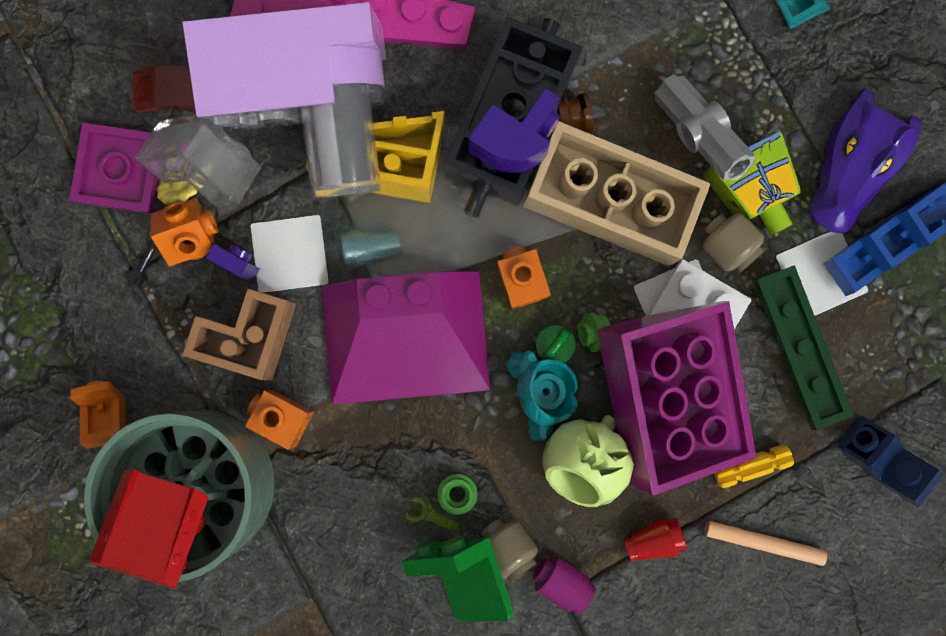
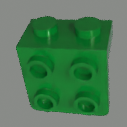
M457 537L445 542H438L437 539L426 541L414 547L415 554L401 561L406 577L441 575L453 615L458 621L505 622L513 617L510 597L489 537L475 539Z

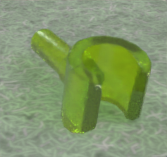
M417 496L410 498L422 505L423 512L420 516H417L413 512L404 511V515L409 521L418 522L426 519L455 533L458 531L460 523L431 509V505L425 497Z

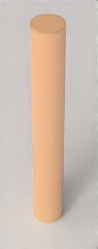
M709 520L705 525L704 535L706 537L824 566L827 561V551Z

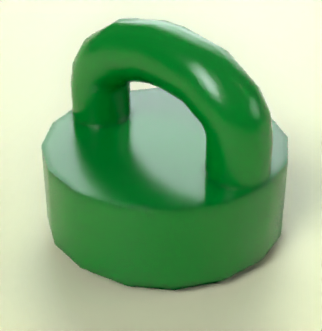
M552 325L544 328L538 334L535 340V349L541 360H560L562 363H565L572 357L575 351V339L567 328L560 325Z

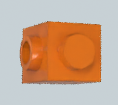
M521 246L502 253L504 259L497 261L496 266L510 310L548 299L551 296L536 249L526 252L525 246Z
M264 390L262 395L256 394L249 404L246 415L250 418L245 427L290 450L297 446L315 411L275 390Z

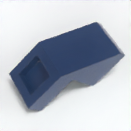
M863 416L860 417L837 446L840 451L879 483L916 507L922 504L943 477L942 472L938 468L905 450L896 435Z

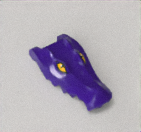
M866 88L858 92L853 103L839 118L829 134L828 142L824 148L826 158L820 166V175L817 180L820 187L806 210V213L817 224L823 225L834 233L843 234L847 232L855 223L861 210L898 173L915 148L921 129L922 120L910 115L903 122L872 104L875 94Z

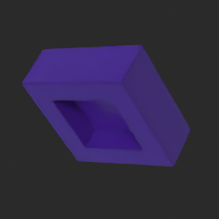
M213 244L206 256L212 262L250 282H253L260 270L249 263L252 257L251 254L233 244H230L227 250Z

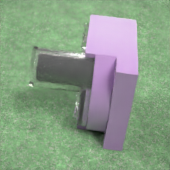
M369 2L182 22L197 117L212 119V126L233 127V129L242 128V130L266 128V123L281 124V126L302 124L312 198L381 190L371 107L384 104L383 87H385L382 60L386 59L383 26Z

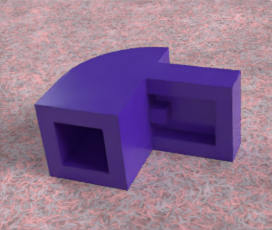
M545 89L522 123L500 108L492 105L468 139L469 153L489 166L503 172H523L537 166L548 155L550 141L546 138L552 133L561 116L557 114L560 97Z

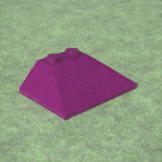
M428 272L354 279L322 286L332 404L490 390L479 272Z

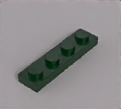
M795 265L753 280L810 428L812 430H819L853 417L854 414Z

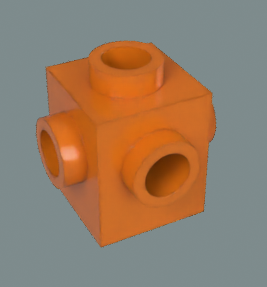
M197 198L185 202H173L163 210L151 214L150 237L169 267L190 259H200L211 250L214 244V234L218 233V226L211 211H204Z

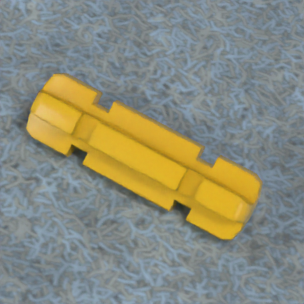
M779 445L770 448L769 453L764 451L756 453L757 458L716 472L714 477L721 488H727L736 485L737 480L746 482L773 473L774 468L782 470L791 467L794 464L792 453L788 446Z

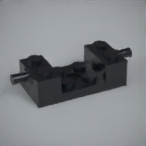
M507 17L444 162L445 177L466 185L472 191L463 210L469 216L475 202H477L472 212V217H480V212L487 197L499 198L519 206L534 167L517 173L499 171L469 153L468 139L492 105L503 110L502 104L506 100L511 98L520 100L525 106V111L519 116L512 117L522 123L545 89L560 97V104L575 72L583 47L555 36L560 27V24L555 20L549 33L547 32L551 24L550 18L544 19L541 30L510 17Z

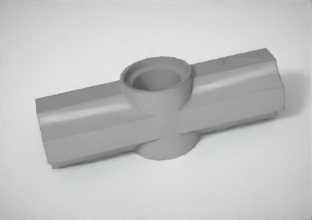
M673 74L663 80L659 89L655 91V101L676 124L677 133L684 146L692 153L699 151L724 181H735L745 175L749 167L754 164L755 155L731 129L729 117L722 106L716 101L708 103L684 76Z

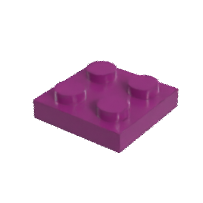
M82 123L69 201L83 205L152 214L154 212L156 188L158 187L166 138L157 133Z

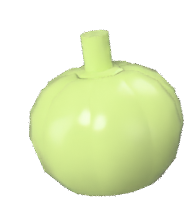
M605 415L600 423L582 419L573 420L562 424L547 440L542 457L544 473L550 486L567 500L586 507H598L611 503L629 485L634 463L626 442L619 434L614 432L616 428L615 418Z

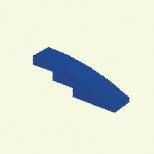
M946 181L922 195L823 263L845 296L856 293L881 273L893 269L915 251L930 245L946 233Z

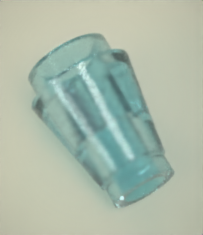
M349 228V232L340 233L344 265L354 264L355 268L392 254L400 253V243L396 229Z

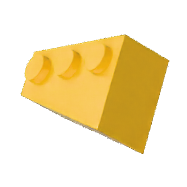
M445 111L432 112V116L406 119V116L393 117V121L367 124V121H364L371 180L335 184L333 186L430 203L445 132ZM312 136L306 168L313 182L319 183Z

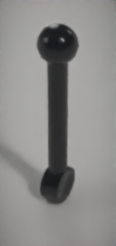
M151 240L136 270H131L127 275V281L131 285L140 286L145 282L144 271L157 249L153 240Z

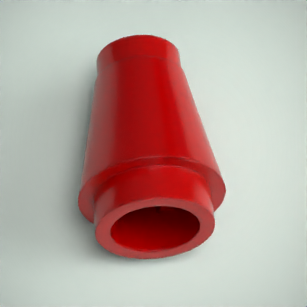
M665 516L632 534L630 537L624 538L625 546L632 562L679 556L680 551L688 549L677 517L667 520Z

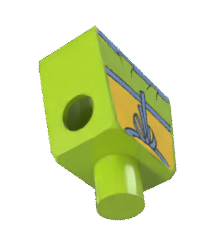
M780 131L748 147L755 155L754 164L749 167L745 175L737 180L724 181L712 166L703 173L705 180L711 183L712 189L732 214L742 213L749 220L760 215L770 236L793 225L782 203L800 194L801 191L783 135Z

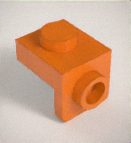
M92 381L83 387L70 390V399L80 406L79 443L86 449L103 446L115 433L126 426V397L111 382Z

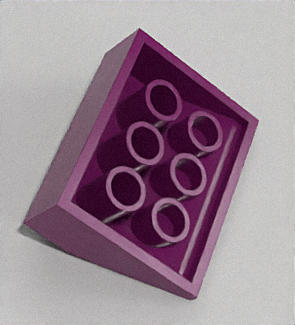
M729 301L632 318L597 329L617 433L626 442L634 463L630 485L654 496L757 458Z

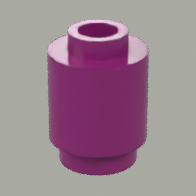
M554 556L550 560L544 558L533 574V580L536 581L535 591L567 612L573 610L577 614H581L594 597L596 587L590 583V578L558 556Z

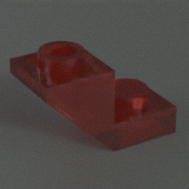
M155 65L133 72L134 111L152 113L172 108L196 113L189 66Z

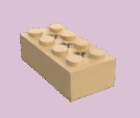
M559 121L549 138L548 155L539 163L522 207L667 266L682 260L711 183ZM574 174L582 178L580 181L582 183L581 186H577L572 182L571 178ZM611 189L618 192L616 198L620 199L618 202L611 199V195L608 194ZM648 204L654 206L652 213L658 214L656 217L648 213L646 209Z

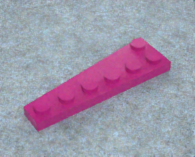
M234 0L230 17L369 2L383 26L385 43H409L416 46L466 50L476 14V7L448 0Z

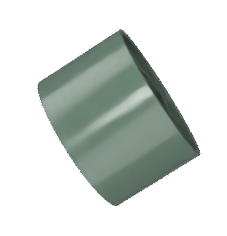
M195 409L159 414L142 418L125 426L115 433L100 449L86 479L84 509L86 521L95 543L123 471L135 469L140 473L179 485L183 484V486L189 488L195 487L209 497L203 512L205 521L200 533L193 539L187 556V565L178 582L190 580L209 572L251 540L260 530L269 514L274 496L275 481L272 462L264 444L252 430L245 427L246 424L228 414L214 410ZM170 426L173 427L177 448L169 445L161 430ZM196 436L201 437L206 444V452L203 457L197 456L192 450V442ZM221 441L228 449L217 458L215 455L218 452L219 442ZM158 453L164 454L167 458L164 469L165 473L159 471L156 467L155 458ZM227 460L232 461L238 467L239 475L236 481H231L224 475L223 467ZM185 469H192L190 473H185L184 471ZM204 475L208 482H203L201 477ZM244 488L245 500L231 493V489ZM220 502H226L233 508L234 516L232 521H227L219 515L218 506ZM209 526L222 545L211 551L206 534Z

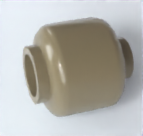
M721 213L704 229L709 234L703 244L704 251L726 272L737 269L741 273L765 251L761 247L764 243L763 233L742 213H735L729 218Z
M498 519L481 532L484 538L489 537L503 580L508 578L513 583L537 565L534 558L538 553V547L519 521H510L504 524L501 519Z

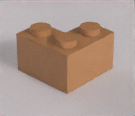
M247 289L236 326L195 316L182 356L259 380H272L296 304Z

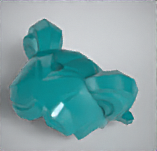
M530 350L525 353L521 351L513 352L509 356L508 370L512 377L518 379L517 393L521 408L529 418L528 432L530 437L535 441H544L552 433L553 425L569 419L576 412L578 401L573 395L578 388L577 378L568 365L562 363V361L550 359L538 361ZM543 389L548 391L546 396L543 394Z

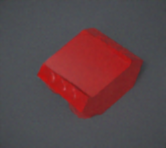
M135 469L124 470L89 562L169 588H176L179 578L187 565V556L193 539L200 533L205 521L203 512L209 497L195 487L182 486L140 473Z

